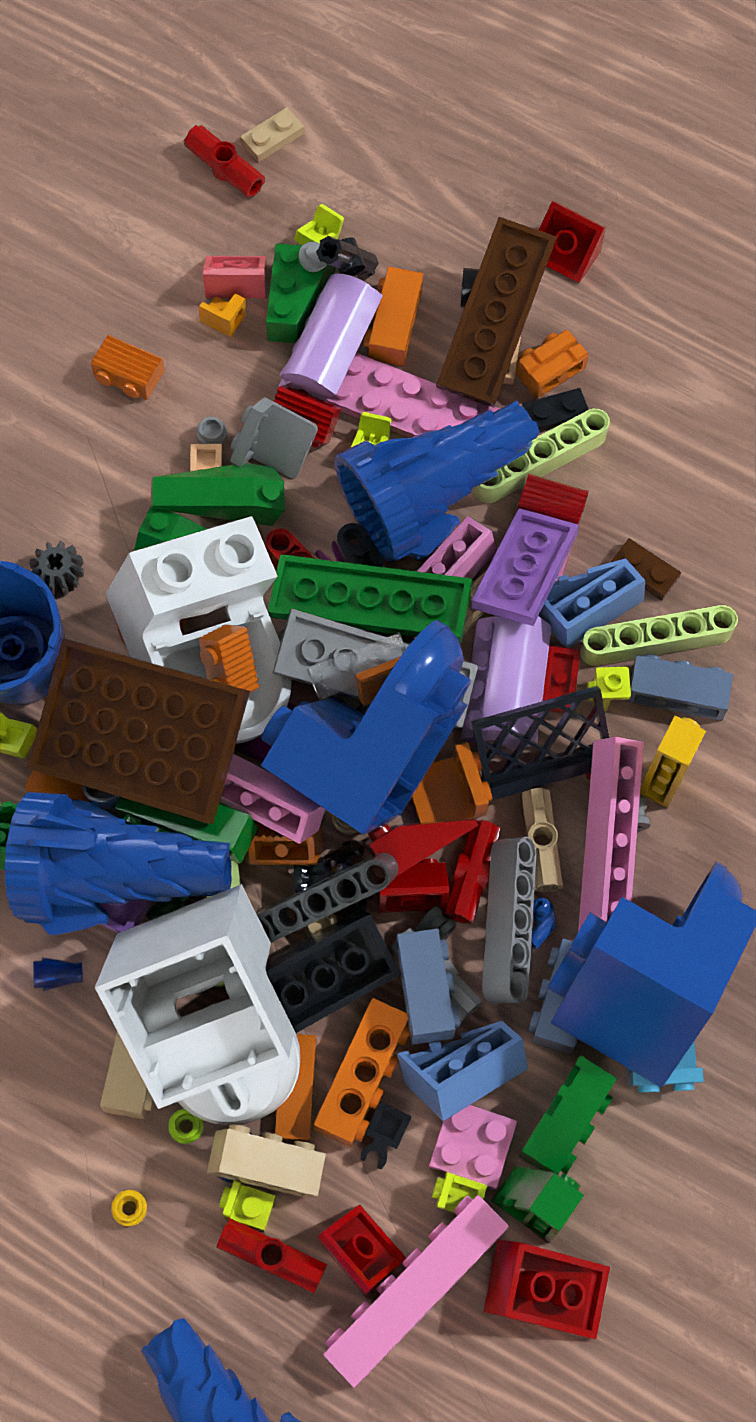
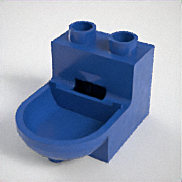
M439 620L433 621L424 628L399 658L365 715L337 697L313 703L305 700L295 707L293 711L286 706L279 708L269 720L262 733L261 740L270 745L271 749L261 766L363 835L401 816L468 706L461 699L470 686L471 679L460 673L464 657L456 635L449 626Z
M716 861L683 916L678 915L673 925L624 897H621L608 922L590 912L569 948L576 955L569 951L567 952L547 987L564 998L550 1023L662 1088L712 1016L756 927V910L742 903L743 893L735 876L727 870L726 866Z

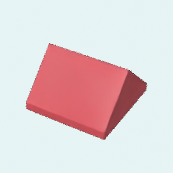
M206 256L203 266L205 297L232 298L234 294H237L243 298H266V256Z

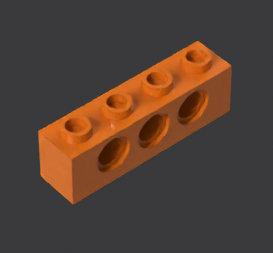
M374 998L371 999L313 1124L314 1131L351 1148L355 1140L362 1142L370 1122L365 1120L370 1107L375 1110L377 1109L385 1091L379 1088L384 1076L391 1078L399 1060L397 1057H394L398 1045L405 1046L410 1037L407 1013ZM376 1035H383L389 1040L390 1044L383 1050H377L371 1046L370 1040ZM362 1066H368L374 1070L375 1077L368 1082L360 1081L355 1075L357 1069ZM346 1098H355L359 1101L361 1107L356 1113L347 1114L341 1109L342 1101Z

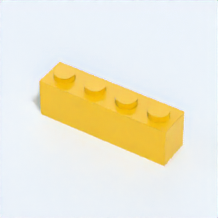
M674 716L640 788L641 795L666 808L669 807L706 733V730L700 728L696 721L686 717Z

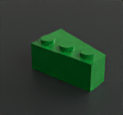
M277 243L275 245L266 317L267 341L296 343L304 330L305 321L313 312L318 295L324 289L329 276L333 275L336 267L329 264L318 272L305 270L298 258L301 245Z

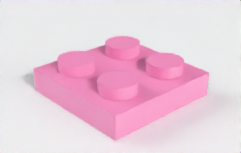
M472 1105L467 1106L443 1121L429 1168L443 1173L449 1172L485 1184L487 1188L496 1190L517 1121Z

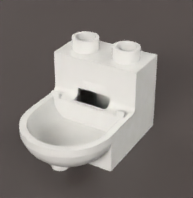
M252 516L128 553L107 590L106 597L131 657L207 678L205 665L201 662L199 656L201 651L199 637H203L208 632H213V630L222 627V625L243 626L248 629L247 634L250 636L248 640L251 644L249 646L252 648L251 653L255 661V671L258 673L256 677L259 679L257 683L260 687L249 694L236 744L250 741L262 735L275 712L282 706H287L292 681L289 678L272 674L280 647V640L263 601L264 593L278 576ZM225 606L228 622L184 636L182 635L179 626L181 619L208 614Z
M242 884L118 933L95 985L103 1005L157 1108L160 1109L178 1102L185 1110L197 1118L219 1125L247 1124L275 1111L291 1094L298 1078L301 1060L300 1046L296 1033L266 973L265 967L271 943ZM224 981L230 999L180 1017L176 1007L177 999L205 991Z

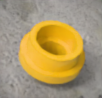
M125 1190L117 1194L111 1205L113 1218L120 1225L126 1227L139 1224L147 1213V1202L143 1195L135 1190ZM128 1202H133L136 1205V1211L132 1215H126L123 1212V1207Z

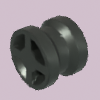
M435 906L419 922L415 932L438 929L440 940L447 939L457 926V923L452 919H446L442 915V910Z

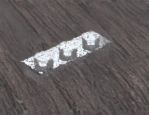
M400 633L309 667L307 672L317 697L321 700L357 686L355 674L402 656L406 648Z

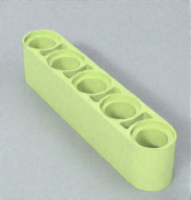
M593 408L532 440V446L524 455L496 470L498 476L488 480L493 482L494 486L481 484L475 487L474 494L476 498L483 503L496 502L524 487L528 474L543 477L601 446L606 439L610 424L608 414L601 409ZM589 426L598 427L600 430H592ZM563 440H570L574 444H566ZM536 454H545L547 458H539ZM516 467L521 472H513L509 468Z
M719 605L589 629L584 635L580 656L586 664L600 666L634 660L637 655H662L723 644L731 638L738 622V616L731 607ZM721 621L726 624L727 628H719L714 622ZM683 627H692L696 633L689 634L684 631ZM651 633H662L665 639H656ZM620 638H630L634 644L626 645L621 642ZM588 644H600L603 650L595 651Z

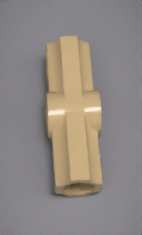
M543 788L530 789L521 793L526 837L532 839L536 847L534 891L541 893L553 892L562 889L563 883L557 847L558 832L554 825L550 790ZM544 835L549 839L550 844L540 846L535 843L533 837Z

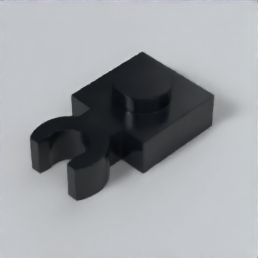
M380 1101L365 1133L374 1138V1140L363 1148L360 1160L365 1161L369 1152L377 1151L381 1157L377 1168L382 1169L387 1162V1145L395 1149L398 1148L412 1116Z

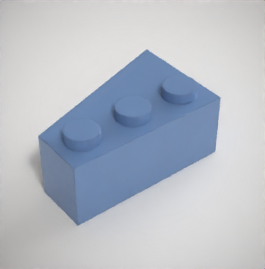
M626 558L589 568L587 573L568 577V575L560 576L558 581L554 582L538 616L552 625L551 632L565 648H570L581 641L589 629L605 626L643 602L645 579Z
M503 1021L461 1033V1039L441 1045L440 1041L430 1043V1049L412 1055L409 1054L408 1050L398 1053L404 1084L442 1121H445L528 1069L523 1038Z

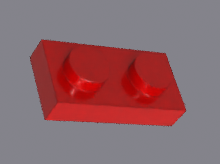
M549 646L542 701L576 692L581 650ZM557 707V708H554V709H550V711H552V712H559V713H565V712H566V711H564V710H562V709H560V708H558V707Z

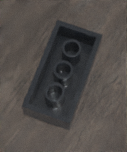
M359 909L267 960L265 967L267 976L295 1033L401 975L372 916L363 909Z

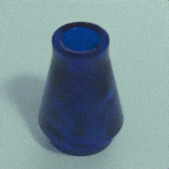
M42 957L40 961H33L34 988H42L43 991L83 982L82 962H70Z

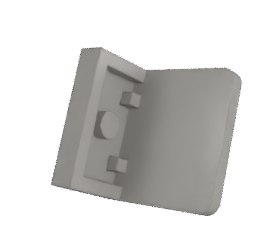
M266 397L254 406L249 405L241 419V422L244 423L241 433L238 432L232 441L230 448L234 451L230 462L241 467L249 459L254 458L269 467H274L276 471L289 478H296L301 471L318 431L316 424Z

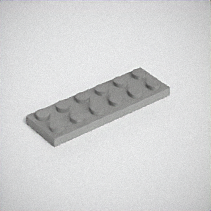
M291 609L287 617L272 674L359 699L355 674L402 656L410 644ZM463 661L460 673L471 679V683L461 701L468 705L478 665ZM468 706L454 728H463Z

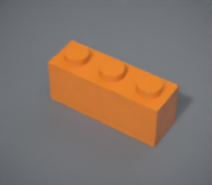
M388 266L386 277H380L377 291L383 297L371 320L374 321L373 328H367L364 339V347H369V358L379 362L404 366L423 290L424 273Z

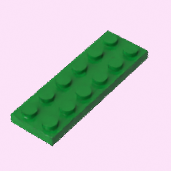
M280 554L276 571L278 577L273 584L267 611L270 618L287 620L289 611L295 609L361 630L417 637L433 621L439 620L449 626L459 643H462L472 590V578Z

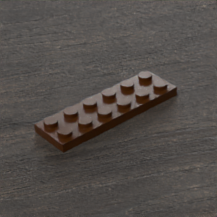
M502 217L498 218L436 383L437 388L493 408L495 407L553 250L556 236Z

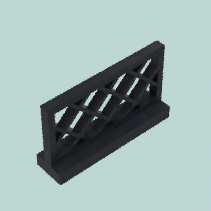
M598 686L471 721L477 753L482 766L481 781H487L491 790L492 800L590 773L593 744L587 745L581 741L590 726L599 730L600 739L609 738L601 689ZM593 698L594 708L587 718L575 711L582 700ZM558 707L566 712L555 727L544 721V718L550 709ZM572 715L584 722L574 737L562 731ZM527 716L534 721L525 735L512 729L518 718ZM540 724L552 730L543 746L531 740ZM495 725L501 728L502 731L492 745L483 740L481 729ZM508 734L521 740L512 755L499 748ZM559 735L571 741L564 752L556 754L549 750ZM527 744L540 750L533 761L525 763L518 759ZM485 747L489 748V751L487 752V754H486V751H485ZM495 753L508 759L501 770L490 773L488 764Z

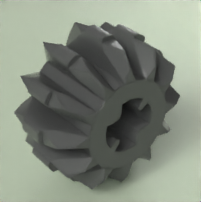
M60 540L56 547H52V544L47 541V550L43 551L36 548L35 555L37 558L30 559L29 564L31 569H33L31 572L38 575L45 582L53 595L56 594L58 589H61L63 594L67 595V587L70 585L78 588L79 582L77 578L84 577V569L81 567L84 564L83 558L80 555H76L77 551L73 545L65 548L64 542Z

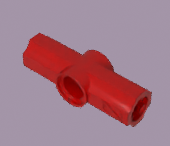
M195 125L188 131L184 139V146L212 168L215 178L221 181H228L247 198L250 196L254 197L260 192L262 185L265 183V176L240 157L232 143L219 140L202 125Z
M476 820L479 826L469 831L464 853L461 852L453 877L455 883L445 916L463 924H473L476 917L482 890L485 891L490 875L492 845L498 839L501 829L494 823L486 820Z
M229 1218L216 1248L260 1268L265 1273L273 1274L315 1294L327 1267L326 1263L284 1244L279 1239L269 1237ZM274 1246L281 1250L282 1258L276 1265H266L262 1261V1253L266 1248Z

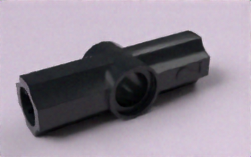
M327 236L320 240V246L316 251L319 260L337 267L339 274L358 275L367 279L375 275V269L379 264L376 255L360 249L356 239L353 237L339 240Z

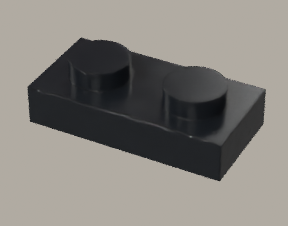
M581 388L522 403V407L527 411L532 421L537 423L540 433L551 430L589 410Z

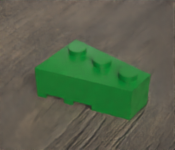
M580 1055L519 1156L541 1171L552 1172L556 1175L561 1171L567 1175L577 1156L572 1154V1151L578 1142L585 1145L595 1129V1126L590 1124L596 1112L601 1115L604 1114L613 1099L608 1093L617 1078Z
M515 1166L491 1201L547 1243H550L561 1231L584 1197V1194L578 1191L581 1186L566 1174H562L559 1177L552 1172Z

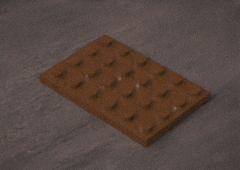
M62 638L27 768L201 822L214 824L250 691Z

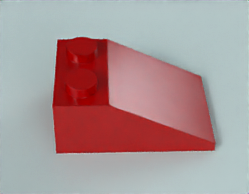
M467 818L392 826L383 824L369 832L368 835L371 839L364 843L372 856L382 852L392 855L398 863V876L479 825L476 820ZM380 867L381 871L383 872V874H384L385 877H386V873H385L384 869H383L382 867Z
M498 1239L483 1312L596 1340L610 1267L522 1242Z

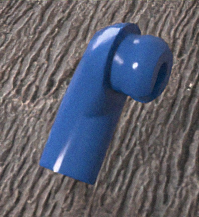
M543 897L534 900L533 906L535 927L532 929L531 947L535 950L544 943L557 927L553 904Z

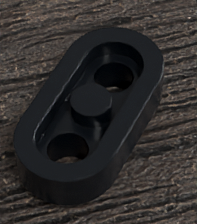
M349 523L339 529L337 544L346 563L383 567V559L367 530L362 525ZM349 540H356L358 544L351 546L347 542Z

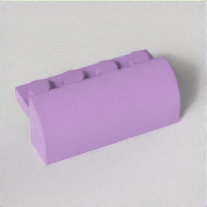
M346 274L330 275L324 289L316 299V305L312 314L304 323V330L300 338L292 348L293 353L288 363L280 373L282 380L279 386L286 385L296 390L303 389L313 397L321 400H327L335 396L383 295L356 277Z
M496 615L477 620L471 663L478 665L462 728V740L468 743L475 742L471 721L542 701L552 625L539 616L534 626ZM527 716L518 718L512 729L525 735L534 720ZM495 725L481 729L483 740H496L502 729ZM539 727L531 738V740L535 741L536 743L538 740ZM508 734L502 745L513 749L518 746L521 740Z

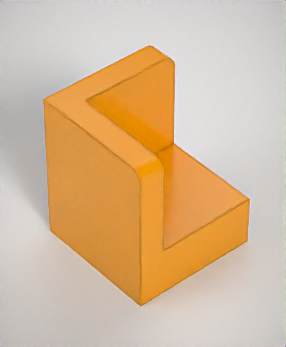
M237 294L233 295L229 303L215 297L209 305L201 302L198 307L200 322L229 337L233 336L247 315L246 300Z

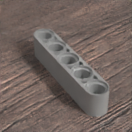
M529 837L498 839L494 842L491 849L482 984L484 998L490 1004L522 1003L528 996L536 872V847Z

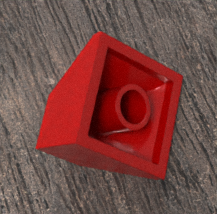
M426 858L396 876L387 887L380 891L379 913L430 911L435 906L439 907L442 911H446L449 897L446 863H438L436 859Z

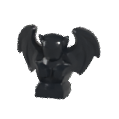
M357 840L345 841L342 843L343 846L324 856V861L317 862V865H294L295 892L352 866V859L361 857L364 854L365 846ZM344 879L345 888L347 890L352 888L353 882ZM315 893V899L317 896L324 898L321 894ZM367 898L349 905L334 914L345 918L359 909L366 911Z

